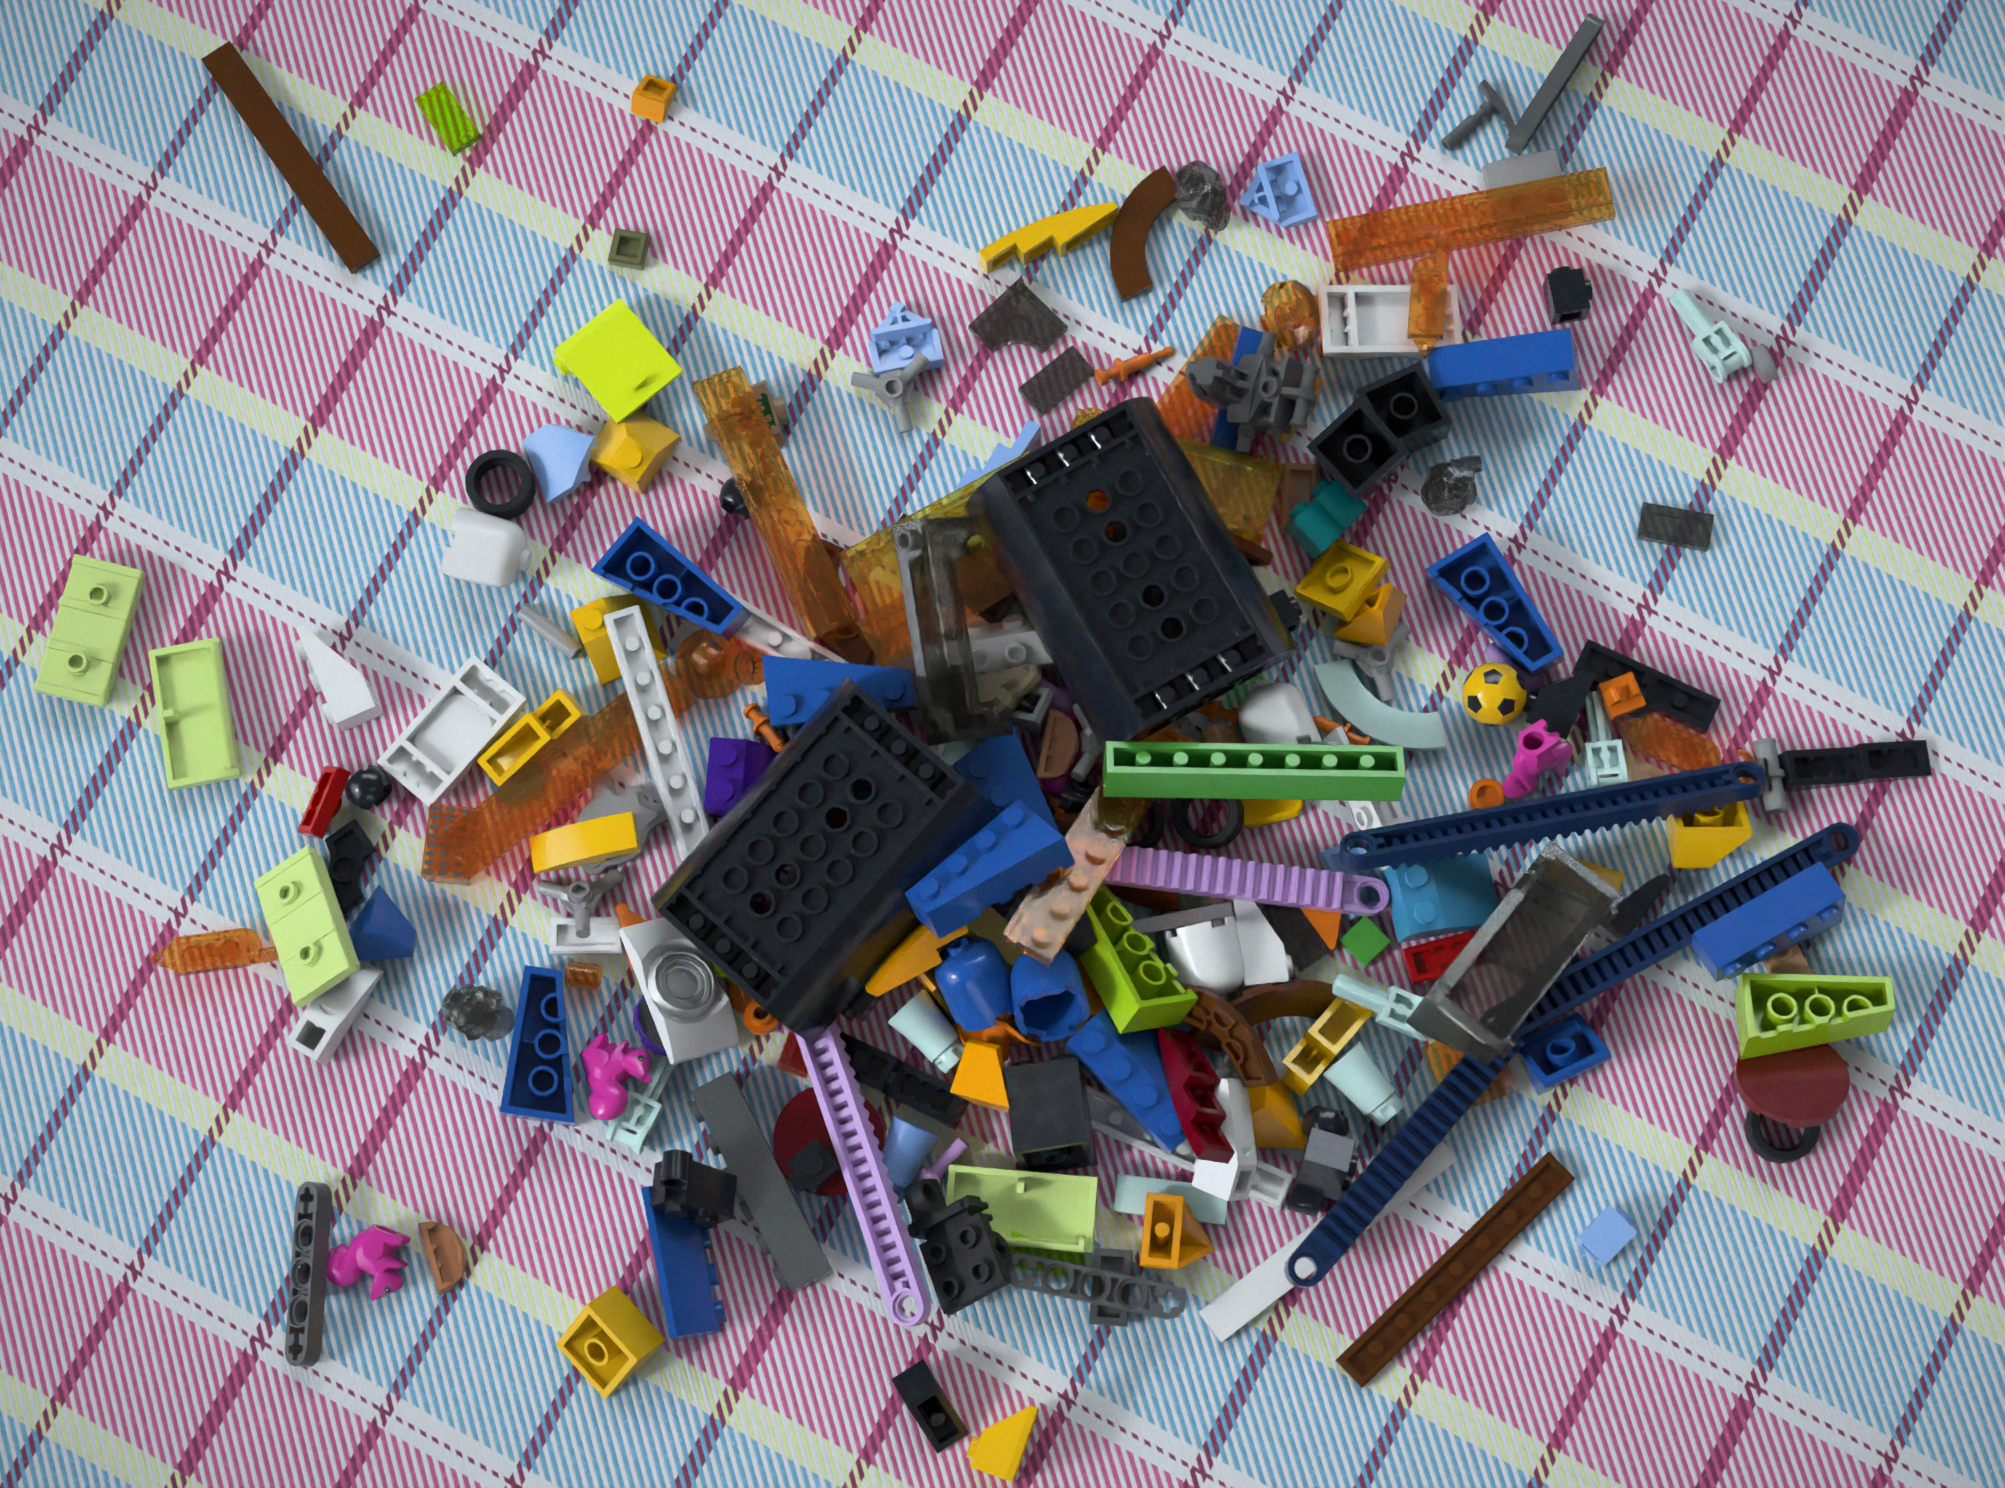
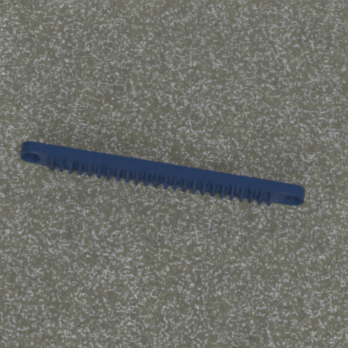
M1743 761L1355 831L1342 837L1339 858L1343 866L1355 871L1391 866L1393 870H1397L1401 863H1405L1407 867H1412L1417 860L1422 865H1425L1430 858L1440 862L1443 856L1448 855L1452 860L1461 852L1465 857H1468L1472 850H1477L1479 854H1483L1488 847H1491L1493 852H1495L1501 845L1511 849L1516 842H1519L1523 847L1532 839L1536 844H1539L1544 837L1554 841L1559 834H1562L1563 838L1566 839L1572 832L1582 836L1585 830L1590 829L1592 834H1594L1603 826L1606 831H1610L1614 824L1624 828L1630 821L1633 822L1634 826H1637L1642 819L1652 823L1656 817L1660 816L1662 821H1665L1670 814L1680 818L1685 811H1688L1692 816L1701 808L1704 813H1708L1712 806L1722 810L1726 804L1759 797L1764 791L1766 773L1760 765ZM1747 777L1755 780V782L1743 783L1738 778ZM1352 848H1363L1367 850V853L1357 855L1349 850Z
M1837 822L1831 824L1490 1009L1478 1022L1477 1032L1479 1038L1484 1044L1493 1048L1506 1046L1566 1012L1573 1010L1577 1006L1584 1004L1588 1000L1608 991L1612 987L1632 978L1636 974L1691 945L1692 934L1815 863L1821 861L1826 869L1829 870L1847 860L1859 847L1860 838L1857 831L1847 823ZM1833 833H1840L1845 836L1848 841L1846 851H1837L1831 846L1830 837ZM1499 1018L1506 1023L1507 1033L1505 1037L1497 1038L1491 1035L1488 1030L1490 1019Z
M1558 949L1543 962L1516 995L1557 974L1555 969L1557 959L1565 958L1573 965L1583 960V958L1573 949ZM1495 1018L1488 1026V1030L1492 1036L1502 1038L1506 1036L1507 1026L1503 1020ZM1536 1030L1500 1048L1490 1047L1484 1044L1480 1038L1473 1043L1288 1257L1284 1272L1290 1284L1297 1288L1306 1289L1313 1287L1323 1279ZM1306 1258L1314 1264L1315 1271L1312 1278L1306 1280L1297 1276L1294 1268L1298 1259Z

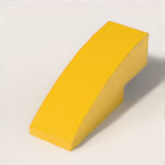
M559 688L533 713L527 712L476 761L497 786L502 788L554 750L591 716L568 690Z
M632 811L575 823L529 837L535 874L607 862V858L641 852L636 817Z
M1337 997L1282 1060L1281 1063L1287 1065L1288 1069L1285 1078L1280 1080L1302 1098L1371 1017L1374 1011Z

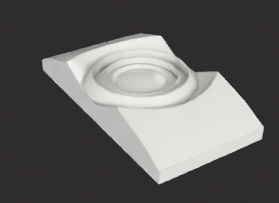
M1319 285L1317 288L1323 356L1358 361L1379 357H1402L1422 360L1428 359L1427 348L1462 343L1457 285Z
M472 654L376 762L432 809V806L438 804L463 781L473 764L485 750L503 736L528 700Z
M664 917L619 930L671 1065L729 1049L739 1044L730 999L718 983L711 966V960Z

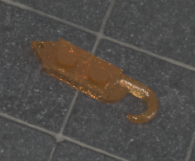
M1424 224L1415 228L1409 235L1407 242L1408 246L1412 247L1416 239L1424 234L1431 235L1436 240L1435 256L1419 259L1412 267L1407 337L1413 340L1422 359H1426L1436 343L1444 338L1450 242L1444 229L1433 224Z
M1649 714L1645 715L1642 719L1626 720L1617 723L1632 743V750L1686 772L1719 766L1721 763V753L1714 742ZM1626 724L1630 725V730L1626 728ZM1743 748L1737 749V754L1744 761L1755 763L1748 751ZM1747 777L1738 778L1743 783H1750L1752 780Z
M246 928L173 937L169 945L150 958L151 963L175 972L177 977L279 961L276 947L263 948L258 934L252 929ZM164 957V960L158 961V958Z

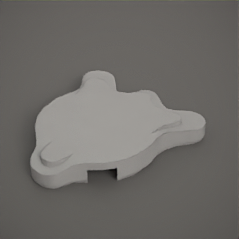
M604 769L594 771L591 776V799L581 810L576 823L632 811L636 817L642 852L651 832L659 825L668 822L662 802H648L641 789L636 785L628 787L624 794L616 793L610 773ZM640 853L607 858V862L584 865L582 867L589 875L598 876L605 870L615 867L614 865L633 861Z

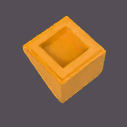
M646 74L633 92L631 112L662 123L678 90V85Z

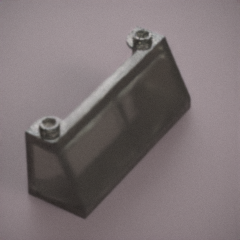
M979 517L925 518L892 525L927 747L960 745L1013 735L1010 716L1000 717L992 711V708H995L994 701L981 703L979 701L957 563L958 558L970 556V549H966L969 539L972 536L981 534Z
M1550 840L1454 962L1425 995L1406 1023L1416 1031L1486 1065H1489L1497 1055L1504 1059L1517 1043L1512 1038V1035L1599 924L1606 928L1617 915L1619 910L1613 906L1622 895Z

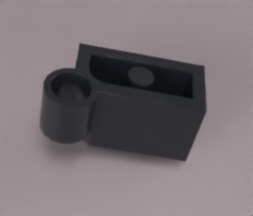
M1311 1128L1297 1171L1288 1210L1317 1217L1323 1196L1338 1200L1339 1195L1344 1194L1350 1186L1351 1178L1354 1176L1359 1156L1352 1154L1356 1140Z
M677 1149L667 1150L663 1152L662 1161L655 1163L650 1206L665 1211V1215L668 1217L692 1220L697 1227L705 1229L716 1228L717 1224L733 1219L737 1176L694 1161L693 1155L690 1152Z

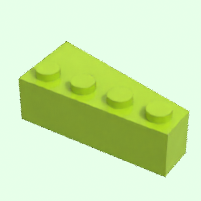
M1105 884L1077 887L1097 941L1095 945L1079 956L1119 1033L1180 1024L1199 999L1191 988L1185 990L1176 980V977L1179 975L1170 963L1165 965L1152 950L1155 944L1147 935L1144 936L1134 929L1131 925L1134 919Z
M1741 973L1734 994L1740 1060L1886 1032L1896 1010L1892 977Z

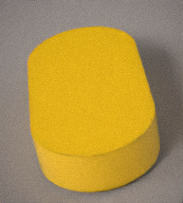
M1241 799L1244 806V823L1242 828L1255 829L1292 820L1302 811L1304 800Z

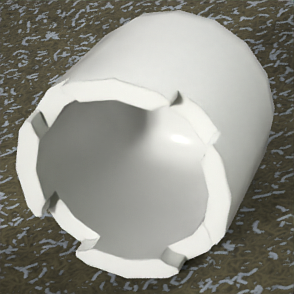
M460 507L457 510L449 531L456 532L452 548L444 547L442 573L449 575L451 578L502 588L514 582L520 570L525 572L528 570L532 551L526 550L527 539L524 531L518 524L470 508Z
M1271 679L1263 680L1254 684L1251 687L1252 692L1247 694L1240 702L1237 712L1246 743L1323 745L1304 697L1294 685L1282 682L1273 683Z
M1234 916L1223 918L1224 925H1222L1220 919L1176 929L1177 937L1175 930L1163 932L1172 966L1179 974L1176 977L1177 981L1201 986L1225 1001H1228V993L1236 991L1243 984L1245 967Z

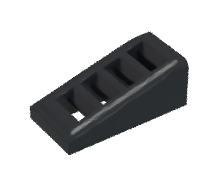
M1663 873L1651 878L1597 920V923L1617 939L1629 935L1669 883L1670 877Z

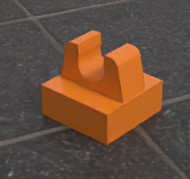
M1633 672L1600 683L1596 687L1610 720L1640 710L1647 705Z

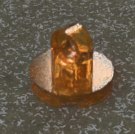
M1284 280L1269 286L1261 299V303L1265 302V315L1260 316L1263 331L1277 334L1274 347H1283L1288 350L1287 352L1302 350L1310 346L1317 336L1320 324L1318 295L1313 296L1310 290L1297 280Z
M701 629L686 637L677 650L675 659L677 677L686 691L699 699L726 698L740 687L746 676L747 660L745 651L735 636L730 641H727Z

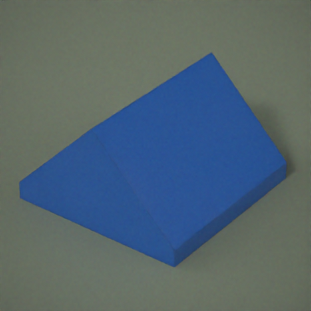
M1579 1012L1535 1032L1517 1052V1056L1537 1095L1603 1065L1612 1057L1608 1048Z

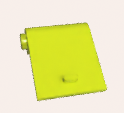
M620 298L553 350L556 357L552 362L561 374L566 377L570 373L574 378L577 377L617 425L684 373L683 369Z

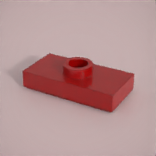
M325 766L298 827L299 833L308 837L324 838L332 817L340 810L342 798L340 797L351 774L350 771L334 766Z
M1474 930L1402 949L1412 986L1483 968L1484 966Z

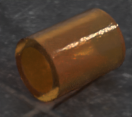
M569 961L565 973V986L599 990L603 974L602 965Z

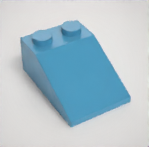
M1472 853L1468 857H1465L1463 854H1457L1455 859L1452 860L1448 855H1445L1440 862L1430 858L1425 865H1422L1417 860L1412 867H1407L1405 863H1401L1397 870H1393L1389 866L1381 872L1383 882L1389 890L1390 898L1388 903L1398 943L1503 924L1486 853Z

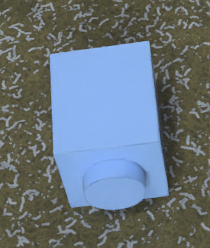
M1610 1205L1574 1241L1602 1267L1638 1232L1632 1227L1635 1222L1628 1213L1620 1207L1615 1210Z

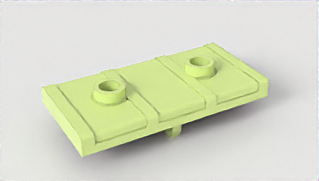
M74 554L72 567L63 596H61L59 602L60 606L52 632L47 641L44 658L33 687L35 692L105 709L106 704L110 700L145 584L146 574L144 571Z
M219 637L148 651L167 785L171 791L242 777L235 740V727L230 707L229 687L222 654L223 647Z
M310 846L302 848L253 882L258 892L266 923L270 929L279 956L278 959L283 968L295 1006L304 1007L360 970L361 966L323 857L318 855L315 848Z
M949 1164L946 1204L948 1206L966 1195L979 1196L981 1202H986L989 1206L988 1209L981 1213L992 1215L993 1220L989 1222L992 1231L998 1232L1005 1239L1008 1246L1092 1253L1099 1177Z

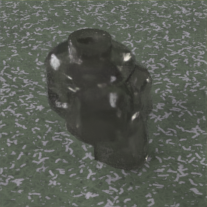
M1199 160L1189 162L1179 168L1175 174L1173 186L1174 195L1178 199V208L1191 221L1199 220L1211 230L1223 231L1229 223L1232 207L1226 203L1228 196L1227 188L1222 184L1220 174L1207 163Z
M1479 455L1463 456L1440 462L1430 467L1429 475L1421 488V499L1433 515L1439 517L1457 515L1462 513L1467 505L1474 503L1477 495L1474 482L1475 473L1483 471L1481 457Z
M465 984L458 990L453 987L446 994L441 1004L445 1008L443 1014L444 1022L464 1035L467 1041L479 1040L480 1037H484L489 1042H494L507 1036L515 1025L514 1014L511 1008L501 1004L503 999L501 993L483 985L475 987L472 984Z

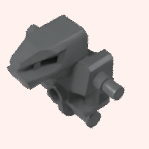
M1269 331L1263 332L1257 353L1243 355L1238 367L1230 365L1222 359L1204 356L1199 361L1188 362L1185 371L1188 387L1198 399L1214 409L1227 410L1226 419L1228 423L1238 428L1235 452L1241 455H1249L1255 433L1266 434L1269 428H1275L1283 434H1290L1292 427L1306 429L1310 405H1315L1317 398L1313 391L1320 368L1313 365H1302L1292 357H1284L1283 362L1274 361V345L1277 334Z

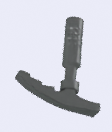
M1485 79L1479 84L1478 89L1485 95L1488 102L1484 101L1474 115H1469L1441 140L1446 150L1451 151L1479 125V121L1484 116H1489L1494 111H1497L1500 114L1499 118L1505 122L1504 126L1509 132L1508 136L1513 131L1515 124L1507 106Z

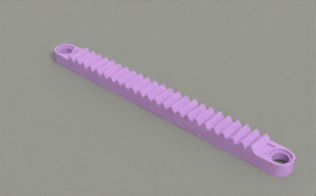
M1065 838L1076 864L1065 870L1059 867L1046 874V877L1053 878L1072 875L1074 880L1251 901L1360 916H1374L1380 913L1386 907L1390 898L1386 884L1374 877L1345 874L1344 872H1331L1329 870H1316L1314 868L1304 869L1299 866L1288 867L1283 864L1273 865L1267 862L1258 863L1241 859L1231 860L1226 857L1215 858L1211 855L1200 856L1195 853L1185 854L1179 851H1159L1153 848L1143 849L1138 846L1127 847L1122 844L1111 845L1106 842L1097 843L1080 839L1070 840ZM1372 887L1377 890L1380 899L1376 906L1369 907L1362 903L1360 892L1363 888Z
M771 906L767 908L763 912V914L767 913L770 910ZM834 1020L814 1044L795 1033L892 1319L899 1325H921L928 1319L931 1312L930 1298L921 1275L923 1268L917 1263L916 1258L918 1254L911 1245L913 1239L907 1234L908 1225L902 1219L903 1210L897 1205L899 1198L892 1190L894 1184L888 1178L887 1173L889 1169L882 1161L884 1155L878 1149L879 1140L873 1134L874 1125L868 1120L870 1114L864 1108L863 1103L865 1099L859 1094L860 1085L854 1079L855 1070L849 1064L851 1058L844 1050L846 1044L840 1038L841 1029L835 1024ZM909 1296L916 1299L918 1303V1311L912 1318H908L902 1309L904 1300Z

